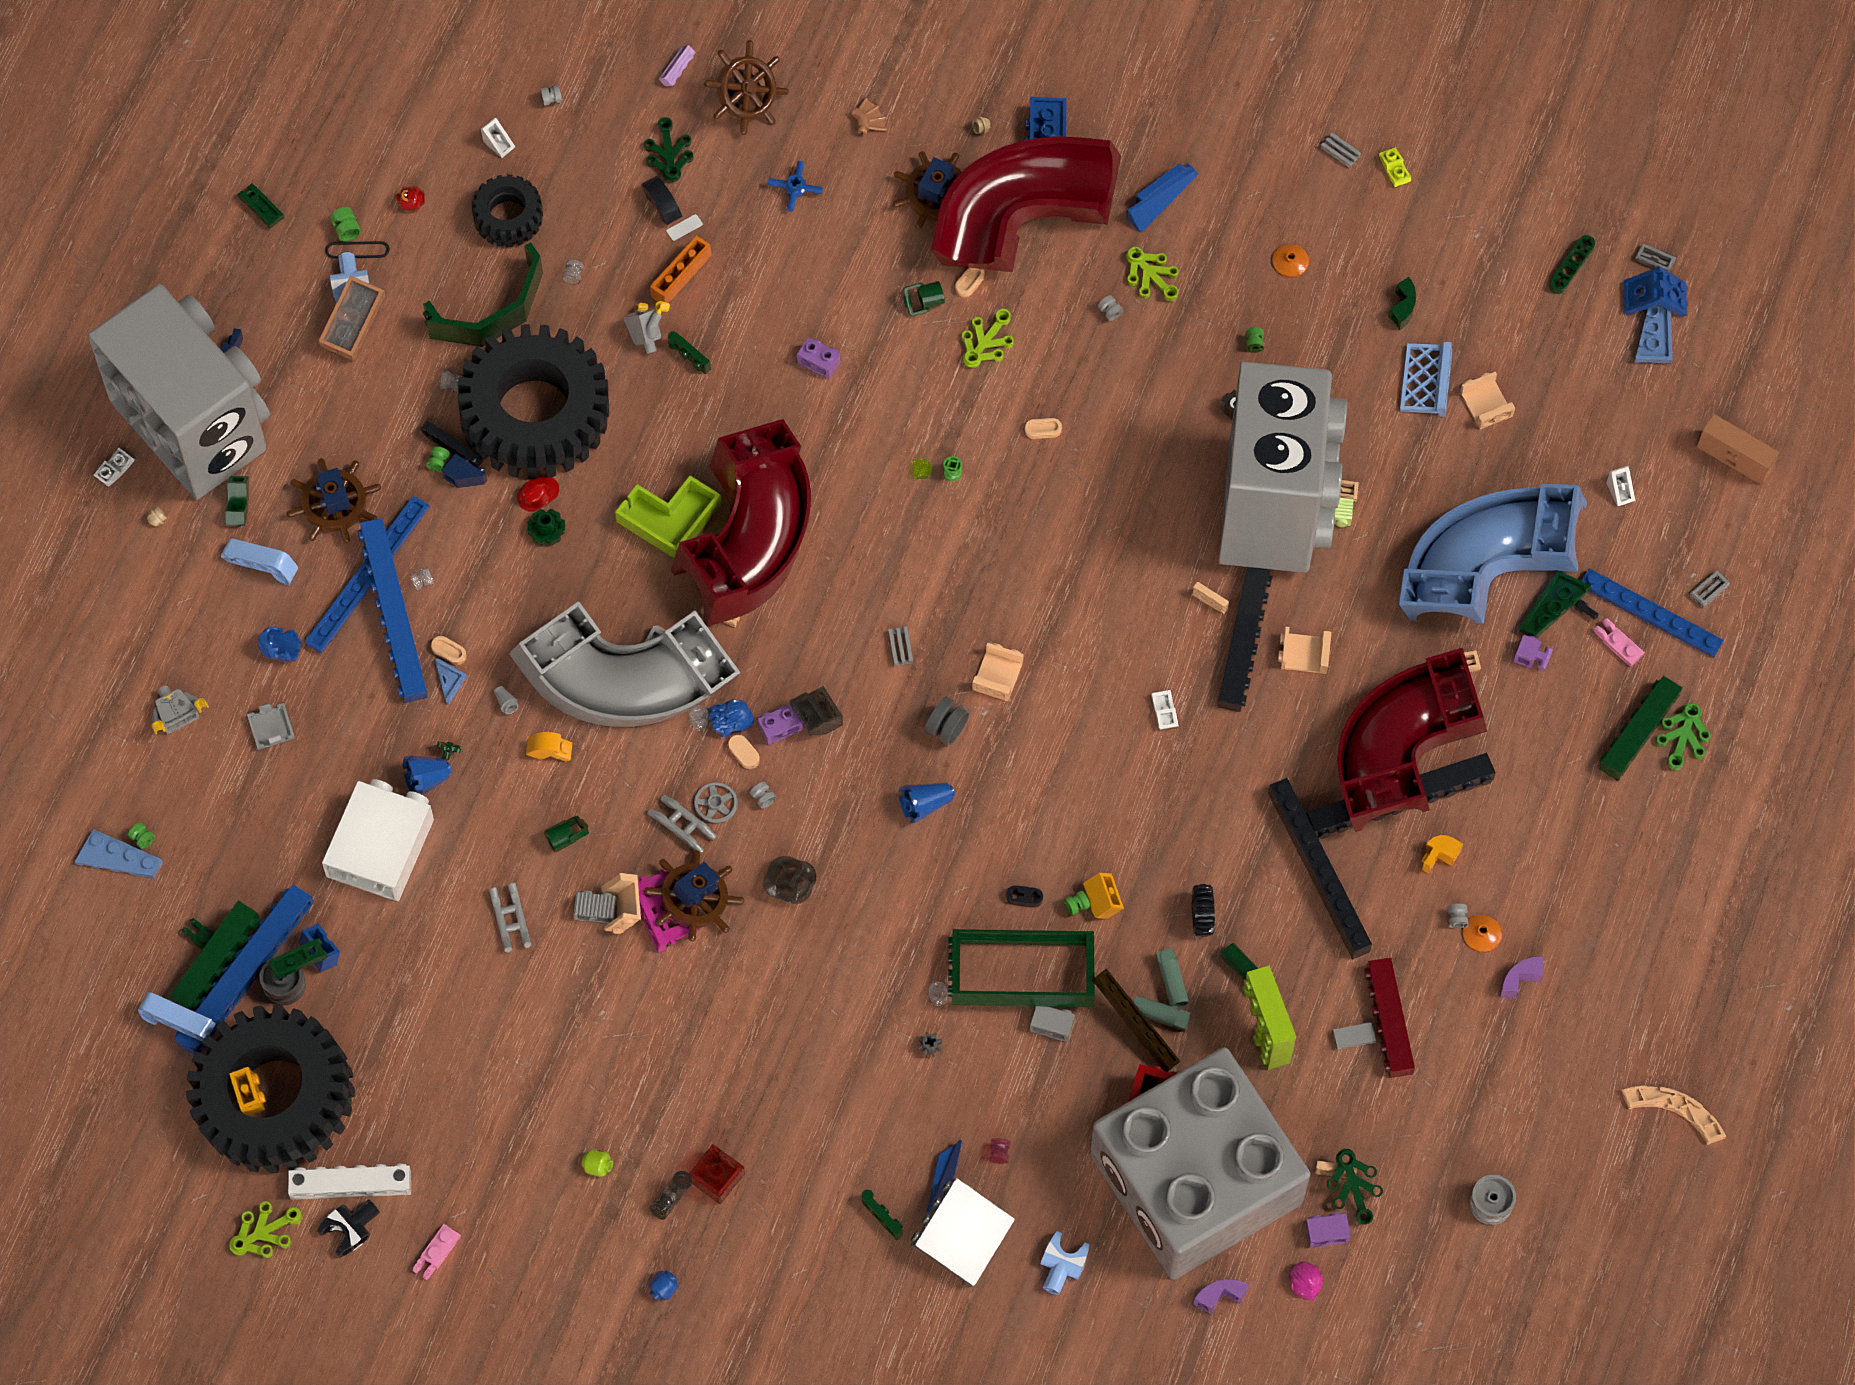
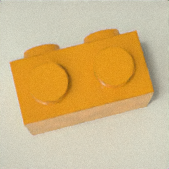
M1098 873L1083 883L1095 918L1109 919L1124 909L1112 874Z
M249 1067L230 1073L241 1111L249 1116L265 1110L263 1103L266 1102L263 1091H259L258 1085L260 1080L257 1073H253Z

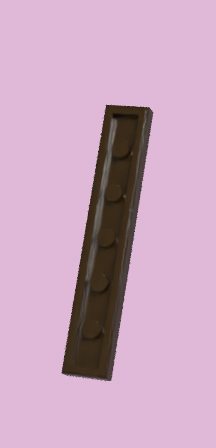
M1107 968L1092 979L1101 993L1164 1071H1170L1181 1062Z

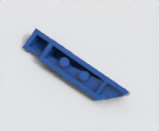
M1189 163L1185 166L1178 164L1137 194L1136 205L1128 209L1127 220L1139 232H1143L1195 179L1198 172Z
M959 1140L957 1144L939 1154L927 1208L928 1214L933 1209L931 1206L937 1197L940 1198L944 1192L942 1191L944 1184L948 1180L955 1179L962 1140Z

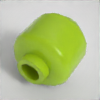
M591 1149L584 1154L582 1167L587 1174L603 1177L612 1170L613 1161L608 1152Z

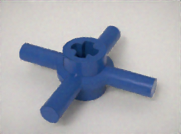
M803 161L797 162L795 174L791 175L786 181L773 178L768 180V185L785 188V191L790 195L786 209L790 212L794 211L796 198L801 197L804 192L823 193V187L807 185L806 181L802 178L805 164Z

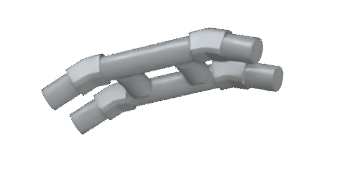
M666 795L661 797V802L675 811L669 818L652 808L648 811L649 816L667 827L694 851L698 850L700 854L704 849L690 836V833L697 827L711 841L717 837L703 821H700L675 799ZM681 816L690 822L684 830L674 824Z
M516 882L508 884L513 905L501 907L497 887L489 889L502 943L507 953L512 951L509 932L520 930L524 947L528 948L531 946ZM515 912L517 922L506 925L504 915Z

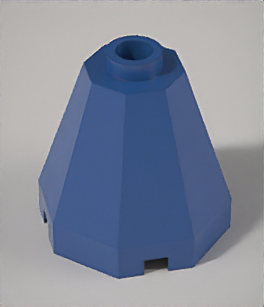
M411 755L404 757L402 763L403 769H407L406 774H404V780L408 791L421 795L446 781L451 773L449 762H446L443 758Z

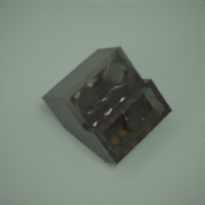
M824 686L809 694L805 692L790 700V706L809 736L828 734L843 726V716Z

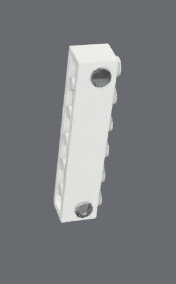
M402 1163L389 1167L377 1164L374 1167L356 1165L354 1168L336 1166L334 1169L315 1167L314 1170H306L299 1167L289 1170L288 1194L291 1200L411 1195L410 1166Z

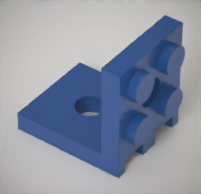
M1659 266L1624 280V313L1627 315L1660 304L1679 317L1687 316L1686 282Z

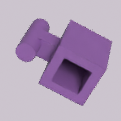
M1523 635L1514 662L1532 669L1534 661L1537 660L1540 662L1538 668L1545 670L1553 649L1546 647L1545 651L1541 652L1539 648L1542 641L1533 636Z

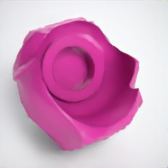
M1304 1261L1298 1262L1289 1272V1282L1292 1291L1299 1297L1313 1301L1322 1289L1323 1275L1319 1271L1318 1266Z

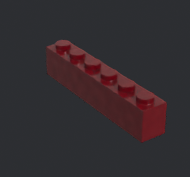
M1390 957L1368 961L1367 967L1364 968L1365 979H1369L1370 983L1368 994L1370 998H1373L1372 1013L1373 1016H1377L1378 1020L1376 1031L1377 1035H1381L1382 1039L1380 1050L1381 1053H1385V1072H1389L1390 1078L1413 1075L1415 1065L1392 959Z

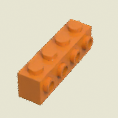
M696 235L682 252L675 257L673 262L663 270L662 274L652 282L650 286L651 297L657 302L669 303L712 256L711 245Z

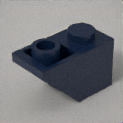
M455 454L442 469L443 478L457 488L484 485L487 482L485 471L479 466H473L464 456L460 457Z

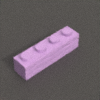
M682 45L659 77V80L665 86H673L676 83V79L681 76L683 69L688 66V62L693 59L695 51L690 45Z

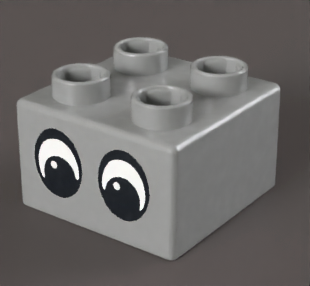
M157 284L90 331L87 336L111 404L196 500H199L266 451L267 445L261 423L270 417V412L261 396L254 389V387L261 383V378L245 353L236 346L223 353L208 336L215 331V326L202 305L191 295H186L177 301L162 284Z
M1247 361L1240 362L1229 442L1219 564L1305 573L1310 569L1313 547L1331 548L1335 508L1339 505L1342 482V464L1339 463L1340 444L1343 443L1345 434L1347 399L1330 397L1332 381L1330 370Z
M1226 1047L1211 1053L1098 1119L1093 1124L1090 1156L1172 1280L1180 1278L1303 1204L1311 1173Z

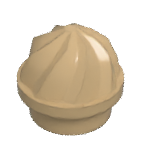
M981 116L977 117L972 121L973 131L980 135L987 133L990 129V121Z
M158 506L155 509L152 508L148 513V522L153 526L164 524V520L167 519L165 513Z

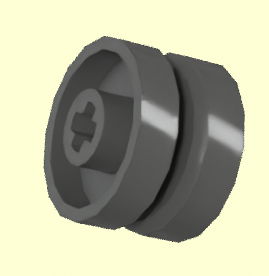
M946 696L938 703L929 717L925 732L933 737L939 735V741L950 746L964 729L970 716V710L962 705L956 707V701Z
M269 960L262 966L260 983L268 1000L283 1006L291 1005L302 997L306 988L302 969L277 980Z

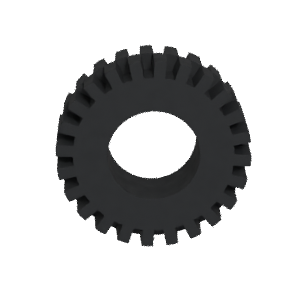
M530 324L521 325L520 337H514L511 328H506L502 330V342L499 343L491 335L485 339L486 351L477 346L472 351V362L465 361L462 367L463 377H459L458 380L460 424L462 432L466 434V441L470 448L476 445V453L483 461L490 456L491 467L497 471L501 469L504 463L507 464L510 476L518 477L520 468H526L528 479H537V468H545L547 478L556 476V465L561 464L564 470L568 472L574 469V457H577L582 463L589 458V446L596 450L600 445V433L605 434L607 430V417H609L608 380L605 379V369L602 362L597 364V356L594 350L590 348L585 351L584 341L577 336L569 343L568 331L559 328L555 338L551 337L549 325L540 324L539 335H531ZM527 381L549 383L557 387L567 399L566 404L558 414L541 422L518 420L510 416L500 403L504 395L511 388Z
M273 1005L272 1013H268L263 1006L253 1007L254 1017L248 1018L243 1011L233 1014L236 1025L230 1028L222 1021L216 1026L221 1036L215 1040L207 1035L203 1039L202 1043L207 1052L205 1055L195 1052L192 1061L198 1069L197 1071H188L187 1081L193 1090L186 1091V1097L193 1109L189 1110L192 1119L199 1126V1131L219 1154L225 1155L234 1165L240 1166L243 1163L248 1170L258 1172L260 1166H263L269 1173H278L279 1164H284L288 1170L299 1168L297 1159L302 1156L309 1163L316 1160L317 1157L313 1150L321 1145L327 1151L333 1145L328 1137L332 1131L339 1135L342 1134L345 1126L340 1118L342 1115L350 1117L353 1109L347 1098L355 1097V1088L349 1080L354 1076L351 1067L346 1061L347 1057L330 1032L324 1029L314 1017L311 1016L308 1019L302 1011L295 1008L289 1014L280 1005ZM277 1060L289 1061L300 1066L302 1072L301 1089L295 1101L285 1111L267 1118H255L242 1113L230 1073L249 1067L253 1072L259 1066Z

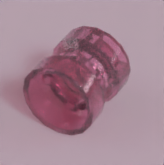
M1001 1138L992 1139V1152L989 1155V1161L998 1164L1008 1163V1150L1010 1149L1011 1142Z

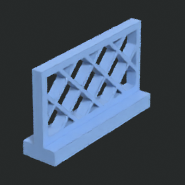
M1444 342V345L1407 343L1400 406L1401 412L1438 413V416L1446 417L1453 352L1451 342ZM1411 350H1420L1422 354L1414 358L1411 355ZM1433 350L1440 351V355L1434 360L1428 355ZM1426 357L1430 363L1422 367L1418 361ZM1415 364L1420 370L1412 375L1409 372V368ZM1434 365L1438 372L1431 376L1426 370ZM1424 373L1429 379L1421 384L1416 378ZM1414 381L1418 387L1411 392L1407 385ZM1433 382L1436 388L1429 392L1425 386ZM1422 389L1427 395L1419 400L1415 394ZM1411 397L1417 402L1413 406H1405V401ZM1429 398L1435 402L1434 407H1426L1423 403Z

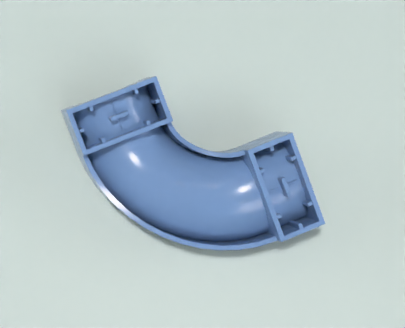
M1541 484L1540 488H1521L1495 492L1467 501L1440 517L1422 535L1410 558L1408 569H1404L1399 605L1410 621H1417L1418 615L1425 612H1448L1465 616L1476 624H1484L1489 586L1496 576L1505 572L1522 570L1578 572L1579 565L1575 551L1576 525L1580 510L1586 509L1587 501L1579 486Z

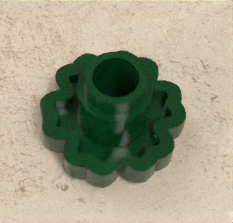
M540 509L534 512L532 519L527 522L528 534L532 536L533 542L538 543L540 546H544L546 543L552 546L560 542V535H564L566 532L565 520L561 519L560 513L553 509H549L547 512Z

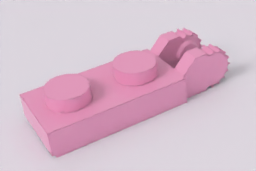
M1607 618L1602 621V624L1611 632L1609 635L1600 626L1594 628V632L1603 640V643L1628 666L1632 667L1644 656L1645 652Z
M443 1224L420 1256L421 1258L417 1261L412 1271L418 1273L425 1262H427L430 1266L425 1270L423 1278L429 1279L445 1260L461 1235Z

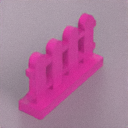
M663 869L658 871V875L646 878L644 875L640 877L641 881L638 880L641 918L658 953L665 951L667 943L674 945L676 943L675 940L686 937L689 933V927L683 925L669 929L668 923L674 922L672 919L662 925L664 931L656 924V920L666 913L660 909L663 906L661 896L647 895L648 897L646 898L644 889L646 887L660 888L663 886L664 880L668 875ZM671 897V900L674 903V905L679 903V898ZM685 907L681 912L689 915L690 907Z

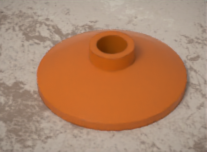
M1286 244L1280 246L1274 252L1272 264L1280 275L1297 277L1307 270L1309 257L1302 247Z
M1476 915L1468 920L1469 925L1463 928V939L1471 949L1478 952H1488L1499 945L1502 938V930L1495 919L1487 915ZM1483 928V929H1485L1487 932H1486V933H1481V932H1480V929Z

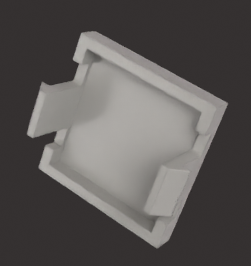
M270 702L258 706L260 712L247 714L258 750L295 739L284 703L271 708Z

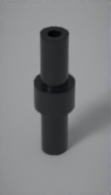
M1579 600L1574 605L1576 610L1580 613L1584 612L1594 620L1599 616V613L1591 609L1588 603L1583 600Z

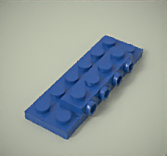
M1030 97V116L1025 122V130H1029V135H1026L1025 140L1043 137H1066L1067 98Z

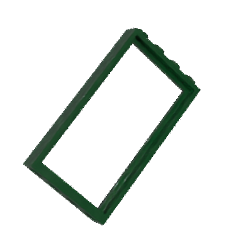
M953 929L952 937H948V949H952V953H948V965H952V969H948V981H952V985H948V997H952V1005L1094 1007L1095 984L1092 981L1095 978L1094 931ZM960 944L1085 946L1086 992L960 991Z

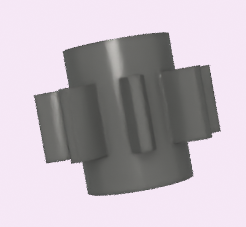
M926 1032L924 1038L919 1037L921 1045L918 1046V1050H923L925 1057L927 1054L935 1057L936 1051H942V1048L939 1046L942 1044V1039H937L936 1033L932 1035Z

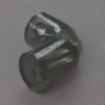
M678 1171L673 1175L662 1192L650 1205L649 1209L655 1217L664 1220L675 1208L692 1184V1178L689 1173Z

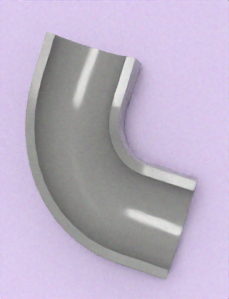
M578 601L521 641L509 653L532 686L554 707L579 720L610 727L645 726L677 717L699 705L741 673L696 611H693L653 640L636 645H616L602 639L599 635L601 633L600 629Z

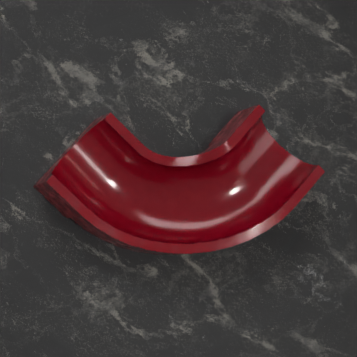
M1058 136L1020 141L986 154L968 166L948 189L938 213L931 246L932 253L942 265L1013 272L1020 238L1017 235V231L1028 220L1040 217H1068L1074 222L1108 225L1121 160L1120 153L1111 140Z
M784 419L718 438L709 467L729 497V519L721 532L716 536L711 532L679 542L671 572L674 576L688 572L695 580L702 596L704 606L703 622L707 627L743 616L763 605L784 583L797 558L809 521L811 488L805 464L799 455L801 445Z
M1463 647L1425 658V663L1408 668L1385 680L1367 694L1349 716L1341 733L1337 764L1341 789L1355 832L1361 831L1363 826L1370 820L1389 812L1402 809H1418L1422 812L1430 811L1418 770L1421 757L1438 746L1487 732Z

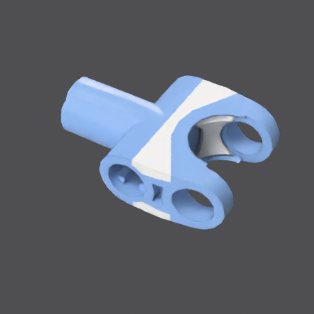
M345 252L338 256L340 274L330 275L336 304L350 275L369 283L367 270L357 271L355 255L350 252Z
M1059 1231L1052 1237L1041 1261V1265L1050 1268L1043 1289L1054 1295L1060 1294L1067 1276L1079 1279L1085 1266L1090 1244L1084 1242L1082 1248L1080 1247L1077 1252L1066 1253L1060 1246L1062 1232Z

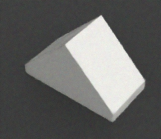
M493 118L481 128L483 142L500 158H503L515 148V145L497 118Z
M1629 466L1610 471L1606 484L1616 505L1621 506L1635 501Z

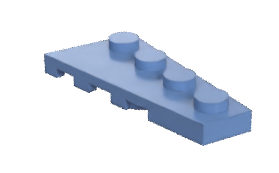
M1660 304L1647 310L1635 362L1672 363L1671 311Z
M94 829L75 860V864L80 866L87 865L97 869H110L114 872L121 871L130 875L153 879L163 863L162 859Z

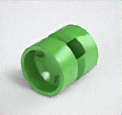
M341 207L330 215L333 227L339 240L342 242L354 240L361 234V228L355 220V215L350 207Z

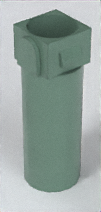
M1173 948L1156 952L1157 962L1170 1006L1182 1008L1188 1005V995Z
M1136 995L1134 1003L1147 1019L1176 1028L1177 1030L1186 1031L1191 1013Z

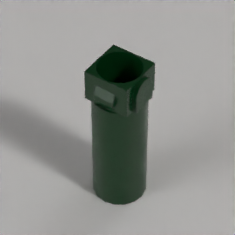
M1235 943L1226 947L1220 955L1243 981L1246 980L1247 972L1259 969Z

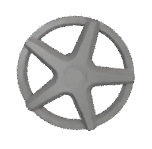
M719 782L703 786L697 792L694 799V807L697 814L707 823L727 821L733 817L738 806V799L734 790L728 785ZM715 786L725 787L730 792L721 796L717 793ZM710 787L711 796L709 799H699L698 797L701 792ZM734 797V807L730 811L724 803ZM698 804L709 806L707 816L700 812ZM717 810L726 815V817L721 819H712Z

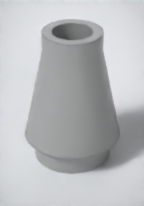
M499 686L494 690L502 712L512 714L518 709V700L503 686Z

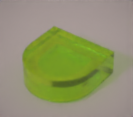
M925 459L913 460L914 479H926L932 474V465L929 461Z

